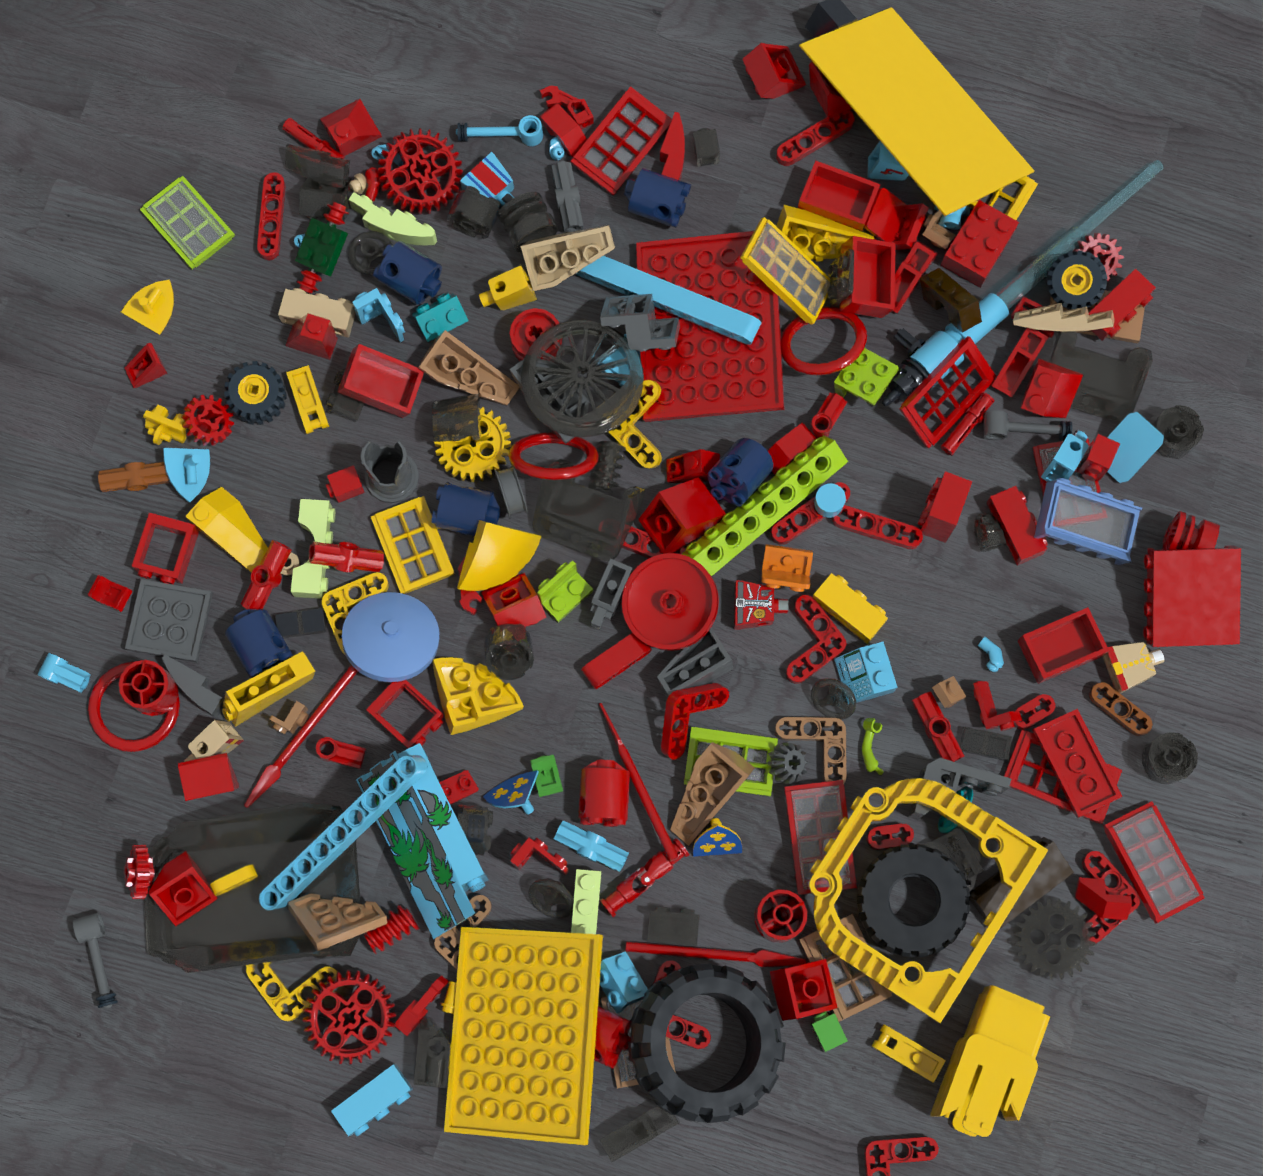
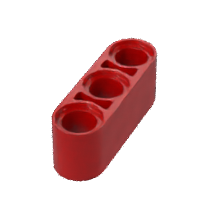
M631 633L587 663L581 671L596 690L643 659L652 649Z

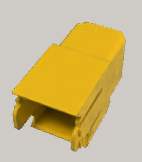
M993 985L984 987L982 994H979L966 1033L955 1045L930 1117L945 1115L944 1117L949 1118L950 1112L956 1110L952 1120L953 1128L972 1137L977 1135L981 1137L989 1136L1000 1109L1005 1121H1019L1038 1069L1036 1056L1050 1020V1016L1043 1014L1045 1007Z

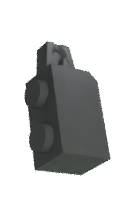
M613 559L609 560L591 602L592 608L590 612L595 613L591 626L600 629L605 618L610 620L611 617H614L622 599L625 584L633 571L632 567Z

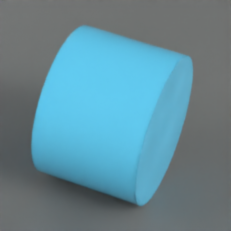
M829 483L821 486L814 499L816 511L821 516L827 518L837 516L844 507L846 501L845 492L836 484Z

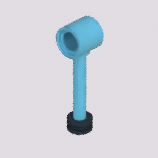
M528 115L520 120L519 126L468 127V123H464V125L463 123L462 125L458 123L456 135L458 136V141H461V139L468 141V137L519 136L525 145L536 146L543 139V130L539 118ZM528 129H535V130H536V131L533 132V133H527V132H526Z

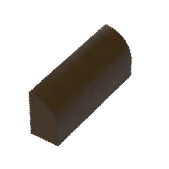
M1043 837L1037 842L1048 849V852L1000 929L1074 873L1054 841ZM998 871L971 891L969 899L985 920L990 911L996 912L1010 888L1001 883L1000 872Z

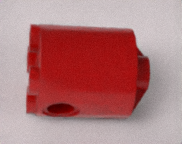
M149 660L135 661L127 666L120 676V694L125 702L137 711L148 716H158L173 709L178 696L177 684L171 674L156 662Z
M596 760L581 769L578 817L581 825L602 823L606 827L626 825V821H628L630 771L625 770L614 760Z
M776 890L767 894L759 902L754 912V922L757 931L765 939L773 943H783L792 940L803 930L807 922V909L803 900L789 890ZM776 910L778 911L779 915L781 916L783 922H781V921L779 920V918L777 917V915H776Z
M599 1006L594 1060L614 1068L620 1052L627 1050L628 1041H631V1037L628 1036L631 1021Z

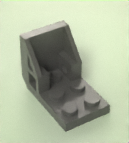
M942 758L927 764L920 771L919 778L936 781L954 792L957 791L959 784L961 787H970L971 789L973 787L981 788L984 794L991 796L1003 793L1009 789L1011 778ZM912 803L908 818L919 820L933 809L918 803Z

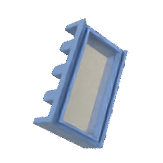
M1057 478L1046 483L1034 538L1039 539L1048 536L1054 538L1055 544L1064 545L1069 543L1075 545V550L1079 552L1090 550L1096 552V557L1101 559L1115 558V564L1117 565L1131 562L1130 553L1139 513L1142 510L1141 507L1135 506L1134 502L1130 500L1114 499L1113 495L1109 493L1093 492L1091 487L1085 485H1072L1070 480L1064 478Z

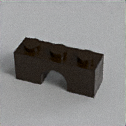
M937 268L920 278L923 299L935 310L944 306L948 313L949 322L962 333L982 322L979 300L942 269Z

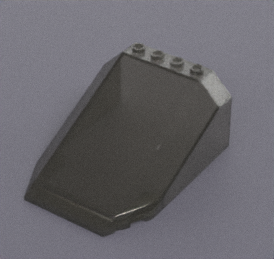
M300 802L179 823L174 827L175 830L167 837H162L156 842L154 847L148 849L149 857L153 858L154 877L152 885L164 865L185 851L200 868L209 884L251 864L254 865L258 877L217 896V900L176 927L149 895L151 887H148V894L144 898L146 953L153 957H159L168 964L176 965L187 973L351 956L360 935L317 951L289 911L288 905L284 908L266 910L259 902L262 890L343 813L341 807ZM341 828L340 831L342 838H344L345 831L343 828ZM356 840L295 899L308 894H318L321 899L332 900L333 897L353 899V903L361 904ZM324 845L323 849L325 854H327L328 848ZM307 861V868L310 871L311 864ZM290 877V884L293 887L294 880ZM274 893L273 899L277 902V896Z

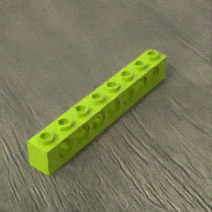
M826 436L814 440L812 446L806 451L797 454L794 461L788 466L779 469L776 476L770 481L761 484L758 490L742 506H738L735 510L725 514L717 525L707 529L699 540L689 544L682 555L699 562L713 576L848 462L836 441ZM784 487L782 494L779 495L780 490ZM766 502V506L762 510V505ZM748 517L747 523L743 525L744 520ZM730 532L729 538L725 540L726 535ZM712 547L711 553L707 555L708 550Z

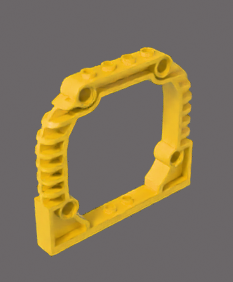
M912 778L893 783L885 789L873 787L865 793L863 798L857 796L850 807L854 810L849 819L843 818L837 828L840 834L836 840L831 838L824 848V851L827 852L826 856L822 861L817 859L810 872L814 875L810 880L809 889L815 896V924L820 937L827 947L838 957L938 1023H941L1048 852V849L1001 819L990 815L943 784L929 779ZM877 794L882 798L883 803L880 807L870 805L869 797L871 795ZM918 803L931 808L980 840V853L988 859H995L1000 872L1001 883L1010 888L996 912L990 911L983 924L986 925L983 933L977 932L970 943L973 949L958 973L951 968L925 972L923 966L915 961H909L900 966L853 936L841 924L834 908V904L842 890L840 870L870 823L886 819L894 811L897 804ZM988 839H994L998 842L999 848L997 852L992 853L987 850L986 841ZM823 878L828 881L829 889L826 892L816 890L815 881L817 879ZM908 967H915L918 970L919 976L913 982L908 981L905 977V970Z

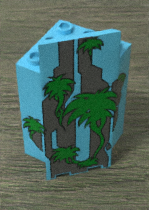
M419 743L399 754L396 751L390 754L391 758L380 761L370 769L371 772L360 776L356 781L362 793H364L402 756L419 755L425 759L427 769L424 775L389 807L376 822L433 939L475 914L465 892L468 890L476 892L486 886L484 882L489 879L482 870L424 748ZM412 761L409 763V770L411 772L414 770ZM393 778L391 783L392 787L395 789L397 782L395 778ZM376 794V795H375V798H374V801H375L376 805L378 806V804H379V797H378V795Z

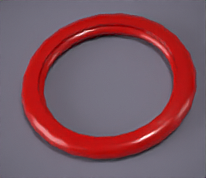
M822 308L816 320L826 318L843 320L853 327L856 340L851 350L841 358L828 363L811 364L797 359L791 350L792 337L800 328L808 324V322L806 323L798 316L788 324L781 336L782 359L797 372L807 375H826L841 371L857 360L865 348L867 330L864 323L857 315L841 312L840 308Z
M552 432L538 433L521 438L512 445L508 454L511 464L521 473L531 477L551 480L569 479L586 474L595 467L599 458L596 447L591 442L578 436L565 444L576 447L587 455L585 461L575 466L543 468L529 464L520 457L522 451L534 445L547 443L565 444Z
M135 661L119 664L102 675L93 687L88 704L89 720L97 736L110 747L127 752L147 750L164 740L174 728L180 708L178 694L173 709L167 712L161 726L154 733L142 739H123L108 730L101 718L100 705L102 696L107 687L121 676L127 666Z

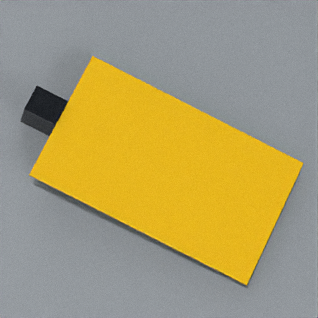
M825 0L817 4L805 25V28L814 39L804 42L799 46L944 216L1034 173L1033 168L892 7L857 21V18L841 0Z

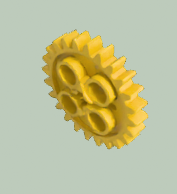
M472 406L471 412H467L466 408L462 407V414L460 415L454 410L453 419L446 416L447 425L439 424L443 432H436V437L441 439L434 441L435 446L439 447L435 451L436 456H442L439 459V463H447L444 469L446 472L453 469L452 476L454 478L460 473L462 481L467 476H470L471 482H474L475 476H479L480 480L483 481L484 474L486 473L492 478L491 470L496 469L498 472L500 471L499 463L506 465V460L503 456H508L509 450L505 448L511 447V441L507 440L510 438V432H504L507 429L506 423L499 425L501 417L498 416L493 419L494 413L492 410L486 415L484 407L479 412H476L475 406ZM480 426L488 428L484 434H478L475 431ZM457 432L465 434L460 440L452 438ZM470 441H475L476 447H471ZM485 448L493 450L490 456H483L481 454ZM462 454H469L471 456L466 462L458 460Z

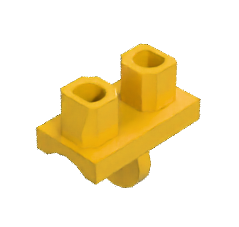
M157 405L152 411H145L143 418L146 419L145 428L149 429L148 434L154 436V444L160 445L163 440L170 442L172 439L181 443L185 442L187 428H183L182 425L187 420L181 418L182 414H176L174 419L170 420L167 418L169 415L168 410L160 405Z

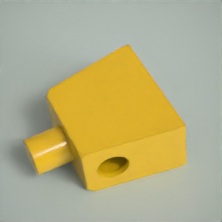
M522 266L489 279L490 290L479 294L483 307L496 303L500 310L510 309L537 300L530 278Z

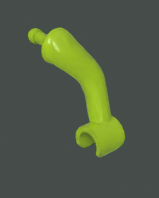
M867 718L863 722V728L866 732L862 743L865 767L868 772L875 770L879 775H882L884 771L878 767V760L875 759L872 752V741L874 733H879L883 726L881 723H874L875 718Z

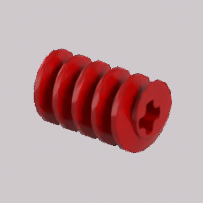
M397 905L398 914L391 910L388 911L389 919L387 924L364 933L367 942L376 955V947L381 951L385 950L384 942L390 946L394 945L393 936L400 941L402 940V931L406 935H410V926L415 930L419 929L407 907L404 909Z

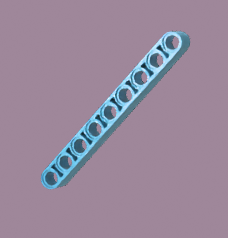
M606 256L600 257L575 273L580 277L627 296L652 294L654 307L745 344H752L762 323L752 315Z
M419 755L402 756L262 890L259 896L261 906L266 910H275L286 907L288 902L294 900L424 775L427 769L425 759ZM410 761L414 764L413 772L409 770ZM393 778H395L397 782L395 789L392 787L391 783ZM376 794H377L378 797H379V804H378V806L376 805V803H375V801H374V798H375V795H376ZM359 811L362 814L361 822L357 818V814ZM341 828L345 831L344 838L340 834ZM324 845L328 848L327 854L324 852ZM307 861L311 864L310 871L307 868ZM290 877L294 880L293 887L290 884ZM274 893L277 896V902L273 899Z

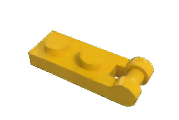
M309 365L286 372L306 433H312L314 429L320 427L322 429L328 428L329 423ZM317 413L319 418L310 421L308 415Z
M883 1024L880 1029L881 1035L878 1040H874L871 1047L934 1083L946 1060ZM890 1038L897 1041L893 1049L886 1046Z

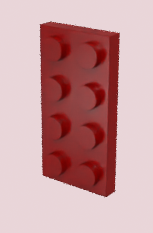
M1078 709L1032 730L1077 818L1123 797Z

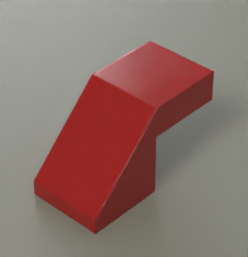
M558 103L539 116L549 134L559 139L569 156H575L587 141L580 126Z
M803 423L778 440L768 450L773 460L772 472L775 475L779 469L788 466L797 454L806 451L812 446L813 441L817 439Z
M1079 877L1075 890V898L1101 918L1128 919L1132 906L1131 896L1106 894L1104 879Z

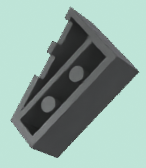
M710 628L701 640L684 648L657 676L659 687L666 698H668L676 690L709 684L733 669L732 659L713 629Z

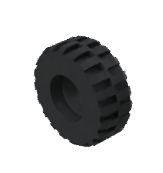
M904 844L890 848L869 864L860 879L856 899L860 921L867 934L880 947L896 955L923 957L940 952L958 938L957 936L967 923L966 919L970 912V891L965 882L966 878L963 872L958 869L956 863L936 848L933 849L922 844ZM907 877H918L925 880L931 885L936 894L934 913L928 920L920 924L902 922L894 915L890 907L889 898L892 888L898 881Z

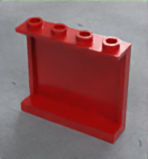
M1234 545L1224 546V548L1154 550L1148 548V554L1144 556V566L1147 569V578L1144 579V591L1147 593V602L1144 603V615L1147 617V626H1144L1143 630L1144 639L1147 640V643L1152 647L1240 644L1241 548Z

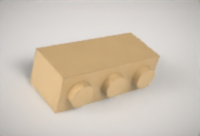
M294 288L293 290L285 289L278 316L282 323L293 325L307 313L329 319L336 335L349 338L356 312L349 300L342 298L333 300L324 294L316 293L311 295L306 294L304 290Z

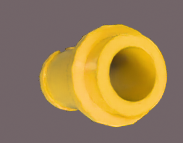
M449 981L444 1003H441V1006H443L441 1011L453 1015L456 994L455 982Z

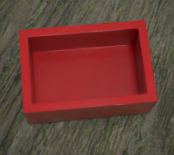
M815 160L800 197L798 208L863 232L880 184Z
M978 200L946 252L941 266L981 288L1015 233L1019 222Z
M852 236L841 245V312L883 318L895 310L896 243Z
M358 344L352 349L338 393L404 418L411 412L424 372L418 367Z
M946 471L942 478H936L925 502L927 505H925L917 523L921 526L920 530L923 535L946 543L958 523L973 481Z
M1088 607L1024 634L1018 640L1038 684L1103 657L1109 652Z

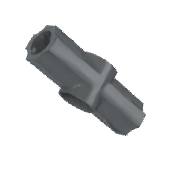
M557 162L555 165H552V173L556 187L554 190L557 207L561 212L564 232L580 231L584 229L582 213L580 211L581 202L578 186L575 185L571 162Z

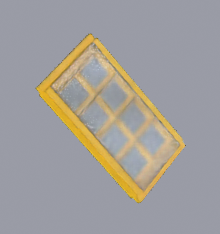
M761 218L740 258L753 273L806 323L808 322L810 325H813L834 284L769 219Z

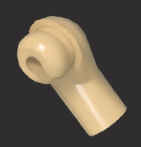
M355 174L354 180L349 183L350 188H353L355 193L364 194L367 189L366 178L363 174Z

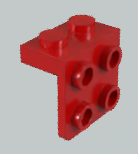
M880 188L864 228L881 241L896 243L895 250L912 249L917 241L918 233L925 221L929 208L923 203L906 205L886 188Z
M537 837L534 841L528 838L523 845L518 843L510 853L512 857L510 862L519 871L533 853L536 852L565 876L568 873L567 861L557 853L554 856L548 853V846Z

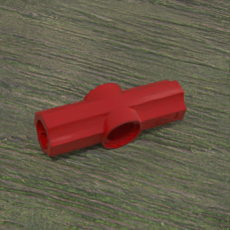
M275 540L271 541L261 564L256 566L251 572L252 582L241 602L244 608L263 610L272 589L278 587L281 583V571L292 551L290 547Z
M313 541L309 548V562L311 564L333 566L343 572H353L355 569L380 572L384 565V553L381 550L360 548L358 545L350 542H340L337 545Z
M932 692L924 693L913 699L912 703L926 728V735L932 740L940 757L953 762L963 758L964 754L950 729V722L944 717ZM932 724H941L944 729L943 734L935 733L932 729Z

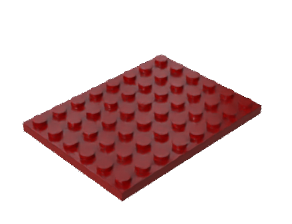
M754 231L636 243L638 270L752 315L762 322L752 344L749 345L654 307L656 319L679 318L680 329L676 347L667 350L653 348L640 352L641 379L643 381H655L661 387V395L643 414L644 422L785 410L779 297L740 258ZM767 234L763 244L774 253L776 241ZM760 249L755 260L766 268L770 258ZM773 263L769 273L778 280L777 265ZM648 386L645 387V389L647 390V392H646V394L642 397V401L644 402V404L647 403L646 401L643 400L647 395H652V396H653V394H654V393L652 392V389L654 388L653 386H652V387H648Z

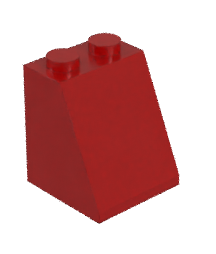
M697 477L658 492L638 520L661 552L666 554L675 552L703 535L707 529L717 525L726 513L701 479Z

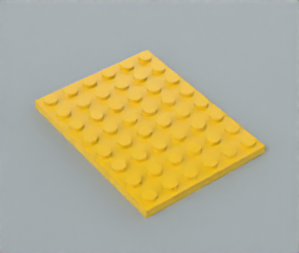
M461 927L444 1132L588 1145L603 935Z

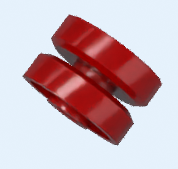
M537 308L525 310L516 316L511 324L510 339L513 353L519 362L528 356L555 361L562 347V332L559 321L555 316L544 309Z

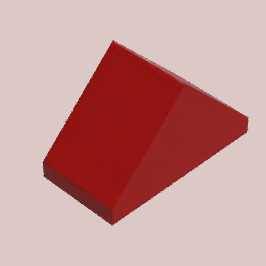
M147 343L125 367L133 388H138L168 374L152 343Z

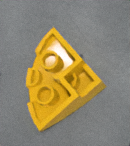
M479 520L473 543L469 542L457 589L467 591L486 590L509 581L531 560L539 545L541 536Z
M462 658L433 659L432 663L437 689L450 735L490 724L524 708L520 697L510 683L505 684L496 676V672L480 663L478 665L465 663Z

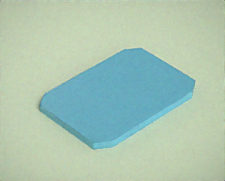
M1140 413L1128 414L1107 437L1120 443L1111 467L1107 472L1119 483L1129 481L1163 444L1164 435Z

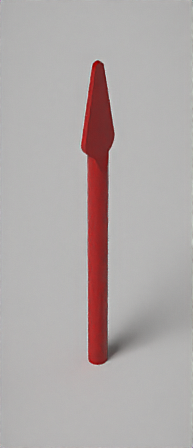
M352 665L274 764L268 765L264 769L244 804L246 808L254 803L279 779L283 766L357 674L358 671Z
M599 703L618 747L626 770L630 771L633 785L670 862L679 859V856L627 748L622 743L602 703Z
M626 942V952L754 962L760 967L806 963L805 959L764 949L755 953Z

